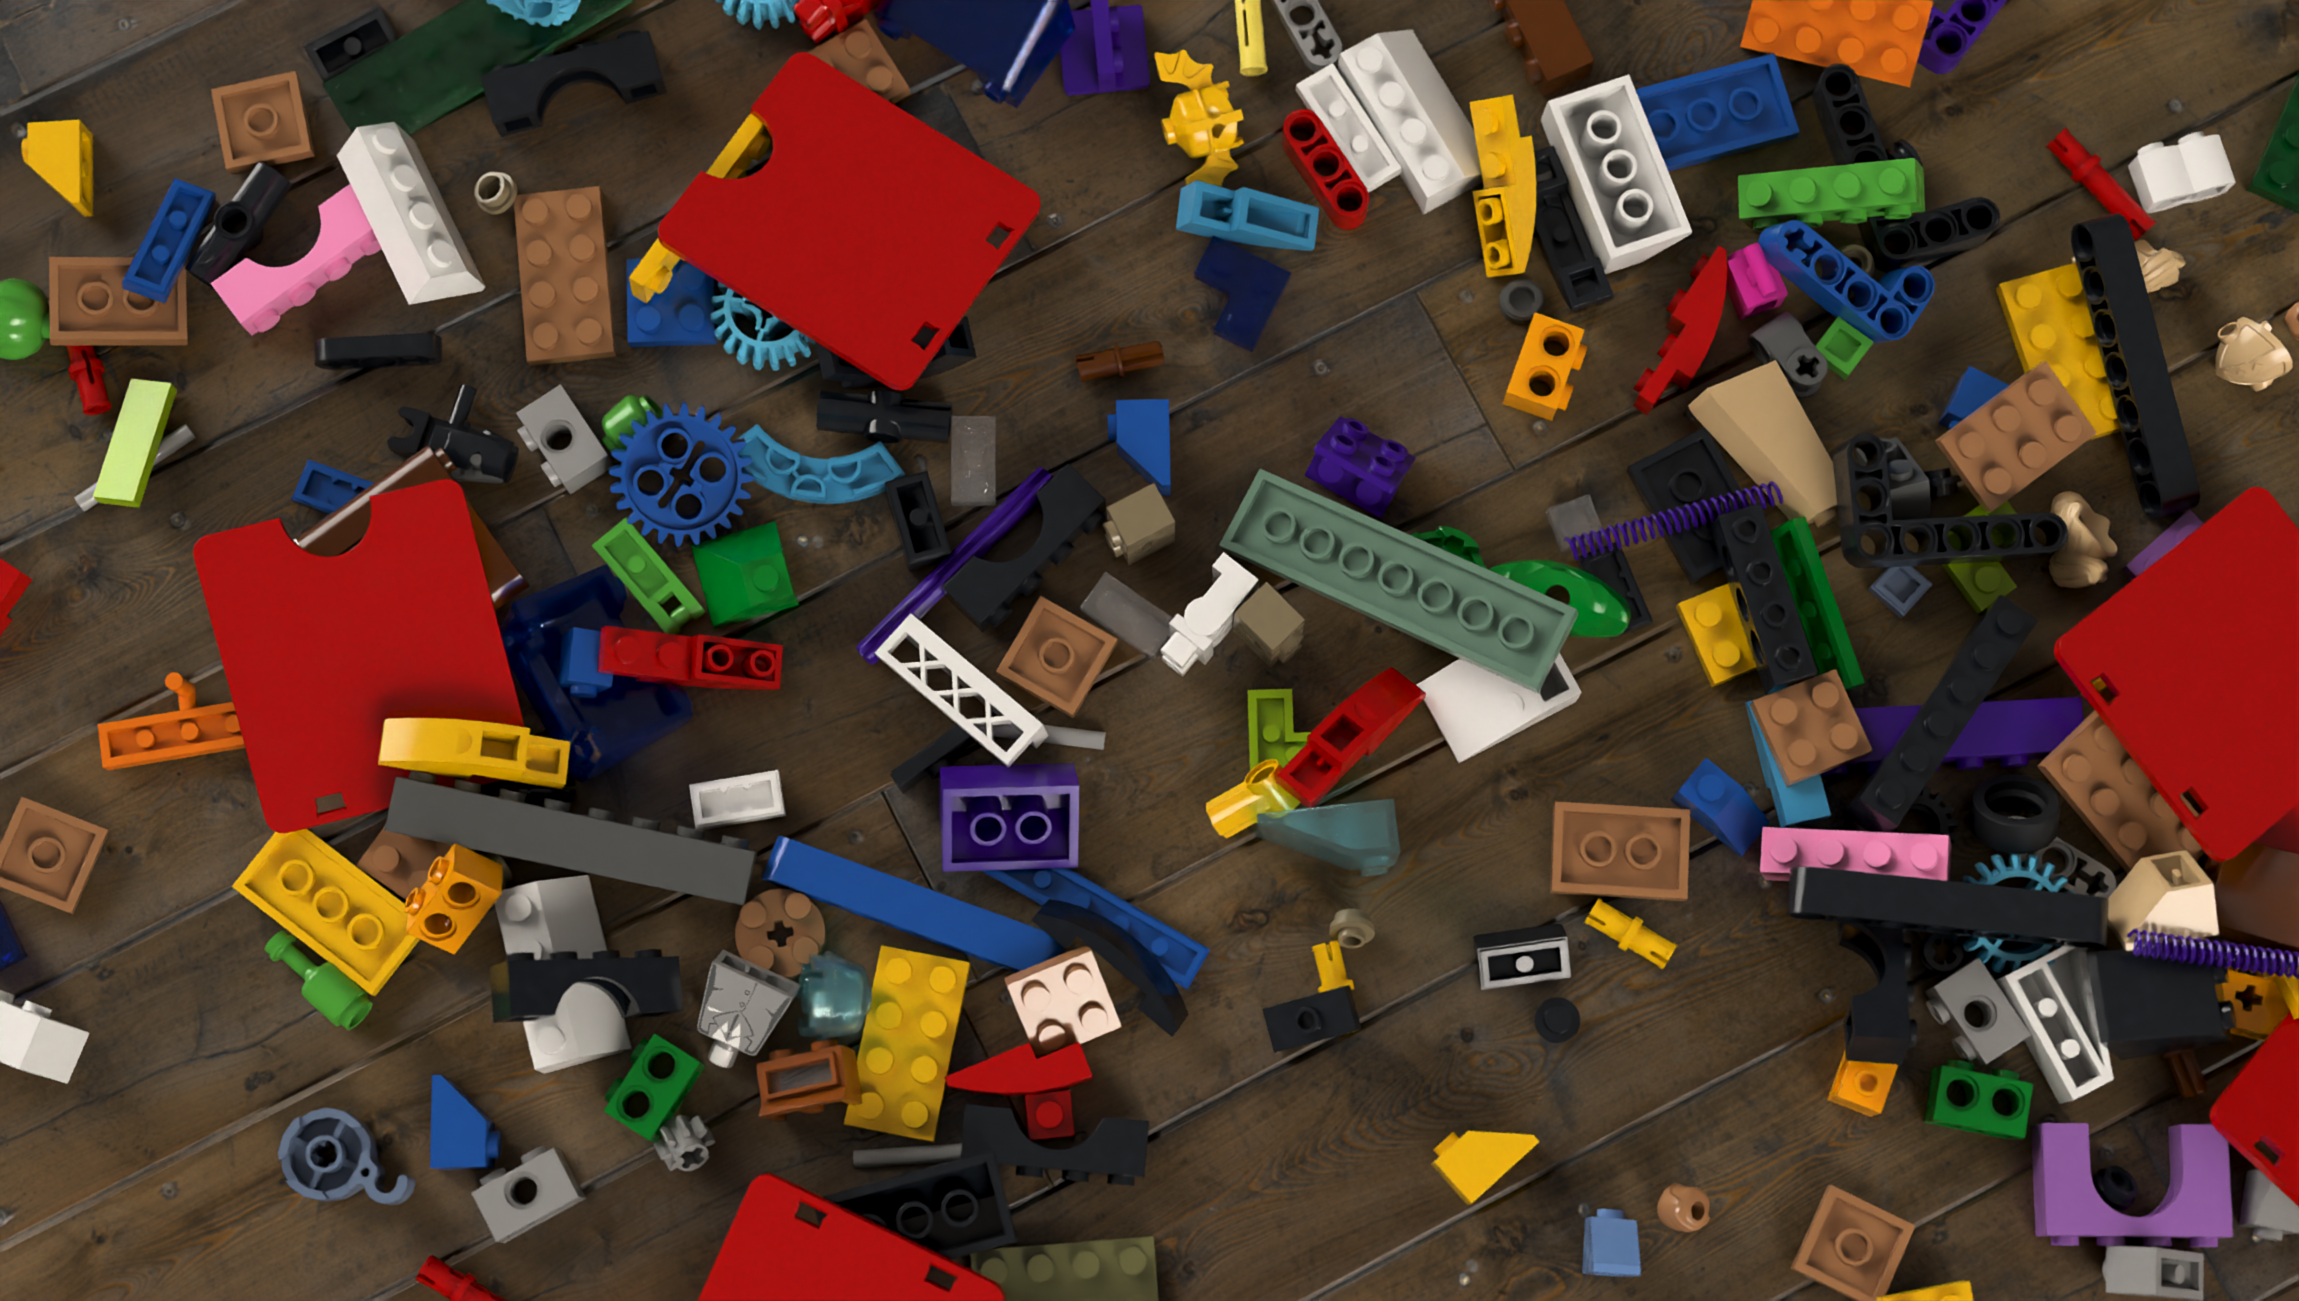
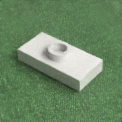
M778 770L689 785L695 829L698 830L786 816L780 772Z

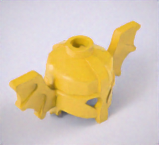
M1180 50L1175 54L1155 52L1154 59L1160 80L1181 83L1191 90L1178 94L1174 99L1170 117L1161 120L1164 137L1168 145L1177 143L1190 158L1206 156L1204 164L1187 176L1185 180L1186 185L1197 180L1222 187V182L1227 174L1238 169V164L1230 156V149L1244 144L1242 137H1237V122L1244 120L1242 110L1234 111L1228 100L1229 96L1226 88L1229 87V82L1213 84L1211 80L1213 65L1194 62L1188 56L1186 50Z

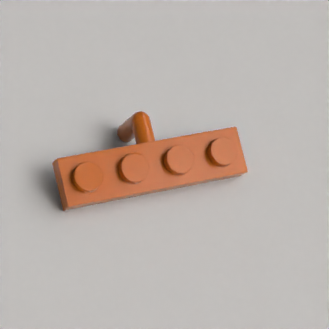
M172 672L166 676L165 685L178 694L180 711L98 724L102 768L109 771L245 748L233 702L198 707L195 685L181 674Z

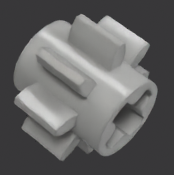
M686 1115L674 1116L659 1128L663 1140L655 1142L654 1147L660 1159L665 1161L670 1171L677 1167L682 1171H692L701 1167L708 1160L709 1152L707 1146L714 1144L715 1139L708 1126L704 1125L700 1116L697 1115L693 1119Z

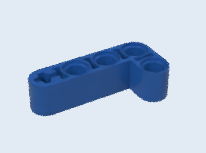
M1792 220L1767 227L1758 239L1765 258L1771 266L1835 318L1839 316L1874 343L1903 338L1910 331L1935 290V281L1929 270L1915 265L1889 271L1880 279L1879 283L1876 282L1812 228L1801 221ZM1816 260L1822 267L1821 279L1815 272ZM1905 279L1908 281L1910 286L1909 295L1905 293L1903 288V282ZM1849 287L1853 290L1855 295V301L1853 305L1850 303L1847 296V291ZM1881 314H1883L1887 320V328L1885 331L1883 330L1880 324Z

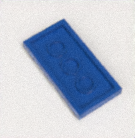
M1774 53L1635 89L1668 172L1797 138L1800 133Z

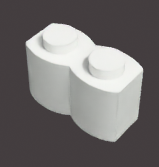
M2202 131L2195 132L2179 139V145L2164 147L2163 142H2156L2144 146L2137 151L2138 155L2128 165L2142 208L2146 213L2159 212L2184 203L2212 198L2226 193L2236 183L2219 134L2205 136Z

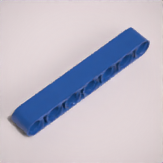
M777 837L762 875L763 880L776 886L804 894L817 901L1015 973L1061 955L1066 951L1062 945L1043 930L786 837Z

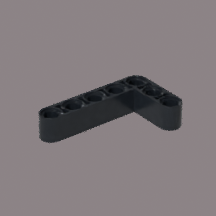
M1832 64L1822 72L1813 89L1812 101L1835 165L1888 160L1855 71L1844 64ZM1826 85H1838L1844 91V95L1836 96L1831 94ZM1840 124H1853L1859 131V134L1849 135L1845 133ZM1976 197L1905 219H1885L1884 216L1867 217V221L1857 224L1866 249L1874 258L1875 267L1880 271L1889 272L1895 269L1921 265L1983 245L1998 226L2000 213L1994 202L1987 198ZM1967 216L1979 218L1984 224V229L1979 230L1970 226ZM1933 228L1938 230L1942 234L1944 241H1932L1928 238L1925 229ZM1894 241L1898 243L1903 253L1897 255L1890 253L1886 249L1884 242Z
M1871 433L1857 434L1840 445L1834 453L1833 467L1841 549L1846 561L1856 568L2035 560L2058 551L2065 545L2068 539L2066 523L2056 514L2047 512L1893 520L1887 455L1884 443L1880 438ZM1853 447L1864 452L1867 459L1866 466L1857 464L1853 459ZM1858 491L1865 493L1870 498L1871 509L1869 511L1861 508L1858 504ZM2035 527H2039L2044 531L2047 538L2045 546L2036 540L2034 535ZM1992 529H1996L2002 534L2004 539L2003 548L1996 546L1992 541ZM1949 531H1953L1959 536L1961 540L1960 550L1954 549L1949 544ZM1906 533L1916 538L1918 542L1917 553L1907 548L1904 541ZM1862 535L1868 536L1874 542V555L1868 554L1862 548Z

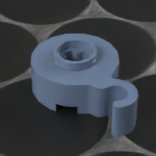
M327 1107L320 1108V1110L311 1111L303 1117L293 1120L282 1135L278 1150V1159L281 1160L282 1171L287 1178V1184L303 1197L331 1202L347 1199L365 1187L368 1196L375 1202L397 1205L408 1200L414 1192L416 1181L413 1177L406 1175L398 1177L397 1185L393 1191L387 1193L384 1190L383 1179L386 1172L384 1166L378 1160L376 1139L368 1125L352 1113ZM334 1143L337 1158L334 1163L329 1162L328 1167H324L325 1158L319 1155L320 1150L323 1146L330 1148L331 1144Z

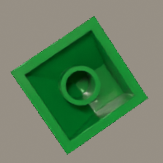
M776 521L702 541L698 545H691L714 629L799 606Z

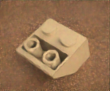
M2187 850L2141 858L2108 898V926L2126 951L2133 950L2137 934L2134 933L2131 938L2127 937L2128 933L2133 929H2137L2139 932L2146 930L2148 934L2154 931L2157 935L2162 932L2166 936L2168 934H2173L2175 937L2181 935L2184 939L2190 936L2193 940L2195 938L2203 940L2204 937L2219 935L2214 884ZM2142 935V941H2143V942H2144V939H2145L2146 935ZM2151 936V943H2153L2154 936ZM2160 937V944H2162L2164 938Z

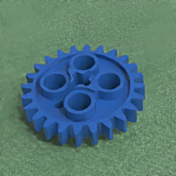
M682 401L679 413L674 414L668 403H664L663 416L657 417L651 409H647L648 423L643 425L639 421L632 419L631 425L635 431L634 436L626 433H620L619 439L627 446L626 449H612L611 452L614 458L622 462L621 465L609 467L610 475L621 477V481L615 482L610 486L612 493H624V497L616 503L617 509L631 507L632 511L627 517V523L630 525L641 519L644 521L641 535L645 536L655 528L658 530V543L661 544L668 533L674 534L676 546H681L683 537L687 534H690L694 544L698 545L700 540L699 532L704 530L712 539H715V524L719 522L728 529L732 527L727 516L729 511L738 515L743 514V509L736 502L737 498L750 499L751 497L750 492L741 487V483L754 481L752 473L742 471L741 469L752 463L750 455H738V452L746 446L745 439L732 441L730 438L734 434L736 426L730 424L721 429L719 425L722 414L717 412L708 420L705 418V405L702 404L694 415L689 414L686 401ZM670 433H679L686 438L687 446L681 453L670 454L661 445L663 438ZM703 441L705 443L703 449L689 466V475L692 479L690 481L681 479L666 506L660 507L658 501L666 493L674 480L671 469L673 467L681 469L696 443ZM708 457L720 458L725 464L723 472L715 478H708L699 470L701 462ZM647 470L659 472L663 477L662 485L654 491L642 489L637 481L642 472ZM684 494H693L700 499L701 505L695 513L683 514L675 506L677 499Z

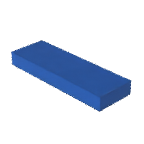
M174 178L122 280L123 289L164 304L166 303L216 202L215 192Z

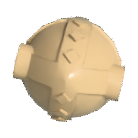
M2241 317L2237 322L2225 325L2217 333L2221 342L2215 358L2216 375L2232 383L2249 385L2253 391L2267 388L2274 379L2288 373L2293 368L2292 359L2281 341L2270 332L2272 327L2267 320L2259 324L2249 318Z

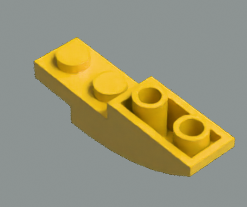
M1513 94L1472 101L1469 104L1484 189L1472 191L1486 275L1487 277L1524 273L1531 250L1536 214V168L1532 135L1520 137Z
M439 718L385 719L378 765L469 780L473 774L562 789L566 784L570 742L530 735V728L482 721Z

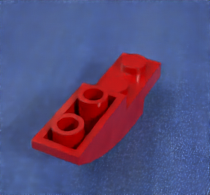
M1721 246L1717 247L1711 258L1705 254L1701 256L1689 275L1695 279L1692 286L1687 292L1680 288L1666 308V311L1672 315L1665 328L1672 332L1657 353L1663 360L1655 371L1647 367L1633 390L1639 393L1633 407L1647 416L1671 381L1687 390L1714 339L1722 314L1727 284V252Z
M604 626L601 628L597 673L636 677V681L724 689L779 690L783 645L701 634L689 637Z
M1393 667L1381 672L1350 695L1307 736L1306 745L1277 774L1276 783L1311 810L1364 754L1368 757L1426 697V692Z

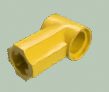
M1268 759L1259 763L1247 774L1244 782L1206 803V812L1211 819L1213 827L1220 836L1223 835L1227 839L1266 816L1271 819L1281 818L1292 812L1299 805L1300 801L1276 783L1277 774L1283 769L1277 759Z

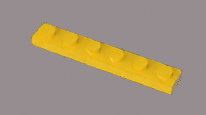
M750 113L706 173L724 179L746 177L745 170L753 159L760 160L770 144V134L762 122ZM658 238L629 276L632 295L646 304L655 292L661 294L666 289L672 278L671 270L682 259L664 248Z

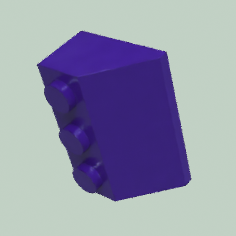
M1074 763L1011 765L1009 768L1006 765L939 767V809L943 872L1078 867L1079 782Z

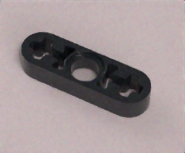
M428 333L323 338L314 343L315 366L328 370L424 366L442 362V338Z

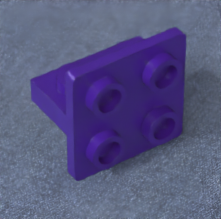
M1090 0L1091 9L1064 11L1057 14L1064 92L1067 96L1146 89L1150 86L1143 9L1141 5L1117 7L1109 6L1108 0Z
M1340 416L1317 442L1314 448L1315 455L1304 476L1382 518L1404 476L1410 470L1416 458L1409 454L1402 444L1376 436L1369 432V428L1364 423L1356 419H1346Z

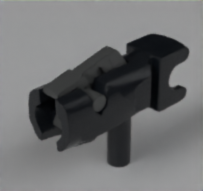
M460 384L448 421L432 417L428 412L407 406L399 408V415L405 418L410 426L414 427L413 432L406 438L390 437L387 442L389 449L393 453L405 458H411L428 445L434 451L442 447L457 467L456 470L451 472L455 481L508 483L513 475L519 453V448L514 446V442L493 433L489 429L484 428L482 431L470 428L471 424L467 421L477 389L465 384Z

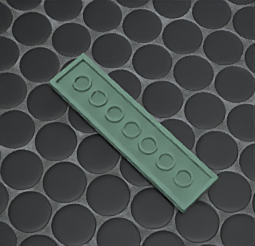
M1259 469L1219 545L1223 551L1536 693H1539L1579 615L1576 608L1262 469Z

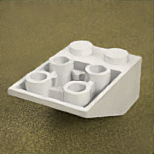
M1560 652L1539 693L1533 692L1461 658L1417 684L1420 689L1426 692V697L1423 701L1458 764L1575 703L1582 693Z

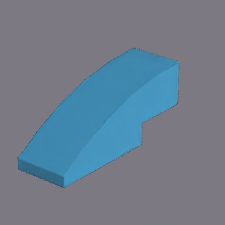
M1196 180L1181 188L1176 230L1243 244L1311 251L1315 248L1319 207L1245 187L1234 191Z
M1752 701L1746 702L1745 705L1766 788L1771 789L1780 828H1793L1825 821L1831 816L1820 774L1786 787L1751 709L1750 704Z

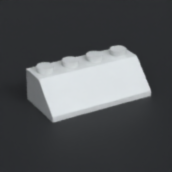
M1412 29L1377 33L1340 53L1338 72L1402 167L1401 174L1399 175L1423 214L1483 183L1474 130Z
M1629 75L1547 102L1541 117V123L1550 145H1554L1568 180V191L1595 258L1599 257L1605 274L1641 263L1691 235L1692 229Z
M395 122L357 127L339 151L337 157L408 304L483 291L486 286L415 141Z
M589 875L540 880L502 890V894L494 903L507 954L532 952L534 953V960H550L549 954L576 951L578 959H592L593 952L608 950ZM575 983L562 996L554 1016L539 1021L523 1022L534 1069L544 1074L632 1050L625 1018L621 1017L615 1003L606 993L588 984Z

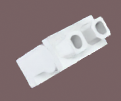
M1224 552L1212 565L1214 584L1203 597L1194 599L1188 604L1184 618L1177 613L1169 623L1171 638L1161 649L1163 654L1162 661L1182 677L1197 659L1206 665L1213 656V648L1232 629L1234 612L1259 589V579Z

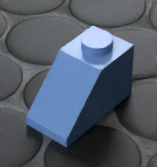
M1597 1209V1217L1585 1218L1582 1274L1616 1277L1640 1276L1641 1265L1637 1220L1625 1219V1211L1614 1209Z

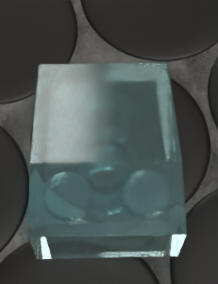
M1394 799L1257 814L1256 837L1348 870L1361 869L1362 876L1388 873V867L1396 864L1401 853Z

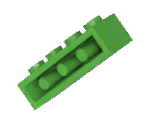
M1915 158L1738 175L1739 219L1749 228H1753V231L1763 232L1767 227L1792 220L1801 221L1810 228L1822 226L1823 221L1840 220L1841 223L1855 224L1865 222L1867 217L1884 216L1885 219L1909 218L1912 216V213L1925 212L1924 168Z

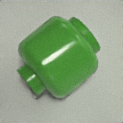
M628 395L604 415L602 427L606 435L602 438V441L610 452H612V449H626L627 446L619 439L620 433H626L634 436L635 431L631 425L632 419L639 421L643 425L647 424V409H651L657 417L663 416V410L652 398L647 395H643L641 398L636 395Z

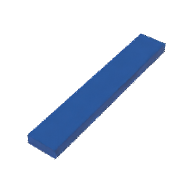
M1069 868L979 870L1042 907L1049 899L1078 905L1107 918L1147 948L1163 966L1172 981L1186 990L1189 989L1210 952V949Z

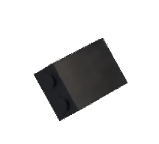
M2207 943L2204 944V946H2205V951H2206V949H2207V947H2208V944H2207ZM2125 949L2086 953L2100 1043L2120 1060L2232 1042L2230 1028H2236L2237 1022L2232 1001H2225L2222 984L2229 982L2228 969H2225L2222 964L2219 968H2216L2214 963L2207 967L2205 962L2199 966L2196 960L2189 964L2187 958L2183 963H2180L2178 956L2172 962L2169 959V955L2163 961L2160 954L2156 959H2153L2151 953L2145 958L2142 952L2136 957L2133 950L2126 951Z

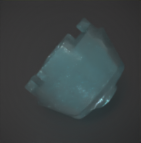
M826 951L824 955L809 954L810 964L803 963L799 978L801 987L797 993V998H802V1010L806 1014V1018H799L797 1020L800 1035L816 1037L817 1041L859 1032L865 1014H868L872 1001L871 987L868 986L865 968L830 951Z

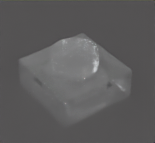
M1590 495L1553 506L1546 511L1561 553L1572 550L1568 541H1564L1565 537H1569L1572 540L1574 534L1581 537L1583 532L1589 535L1591 530L1598 532L1599 528H1602ZM1593 535V542H1596L1597 540ZM1584 537L1585 545H1587L1588 542H1587L1586 538ZM1576 540V548H1578L1580 545Z

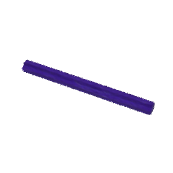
M1042 467L1037 468L952 551V555L946 557L857 645L856 650L858 654L869 664H875L880 659L876 656L875 652L911 613L920 620L944 596L942 587L973 556L982 559L1038 503L1037 493L1053 478L1052 475Z

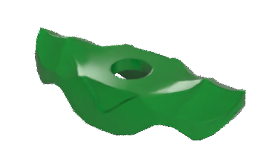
M1517 560L1501 563L1488 569L1544 595L1552 586L1561 585L1565 587L1570 595L1568 605L1576 608L1579 613L1568 634L1570 637H1617L1627 629L1630 623L1631 610L1624 597L1596 576L1584 570L1551 560Z

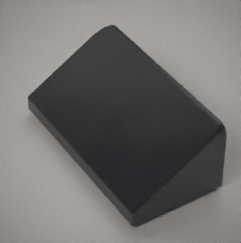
M379 4L303 43L305 51L325 85L401 45Z
M928 471L885 482V493L908 571L919 569L952 555Z
M1562 924L1479 934L1473 937L1481 990L1571 977L1568 939Z

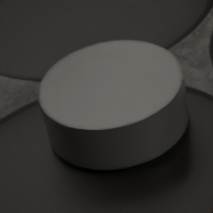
M1512 280L1505 285L1499 298L1500 312L1506 320L1513 324L1524 325L1531 323L1534 313L1540 314L1544 303L1543 293L1540 287L1531 280Z

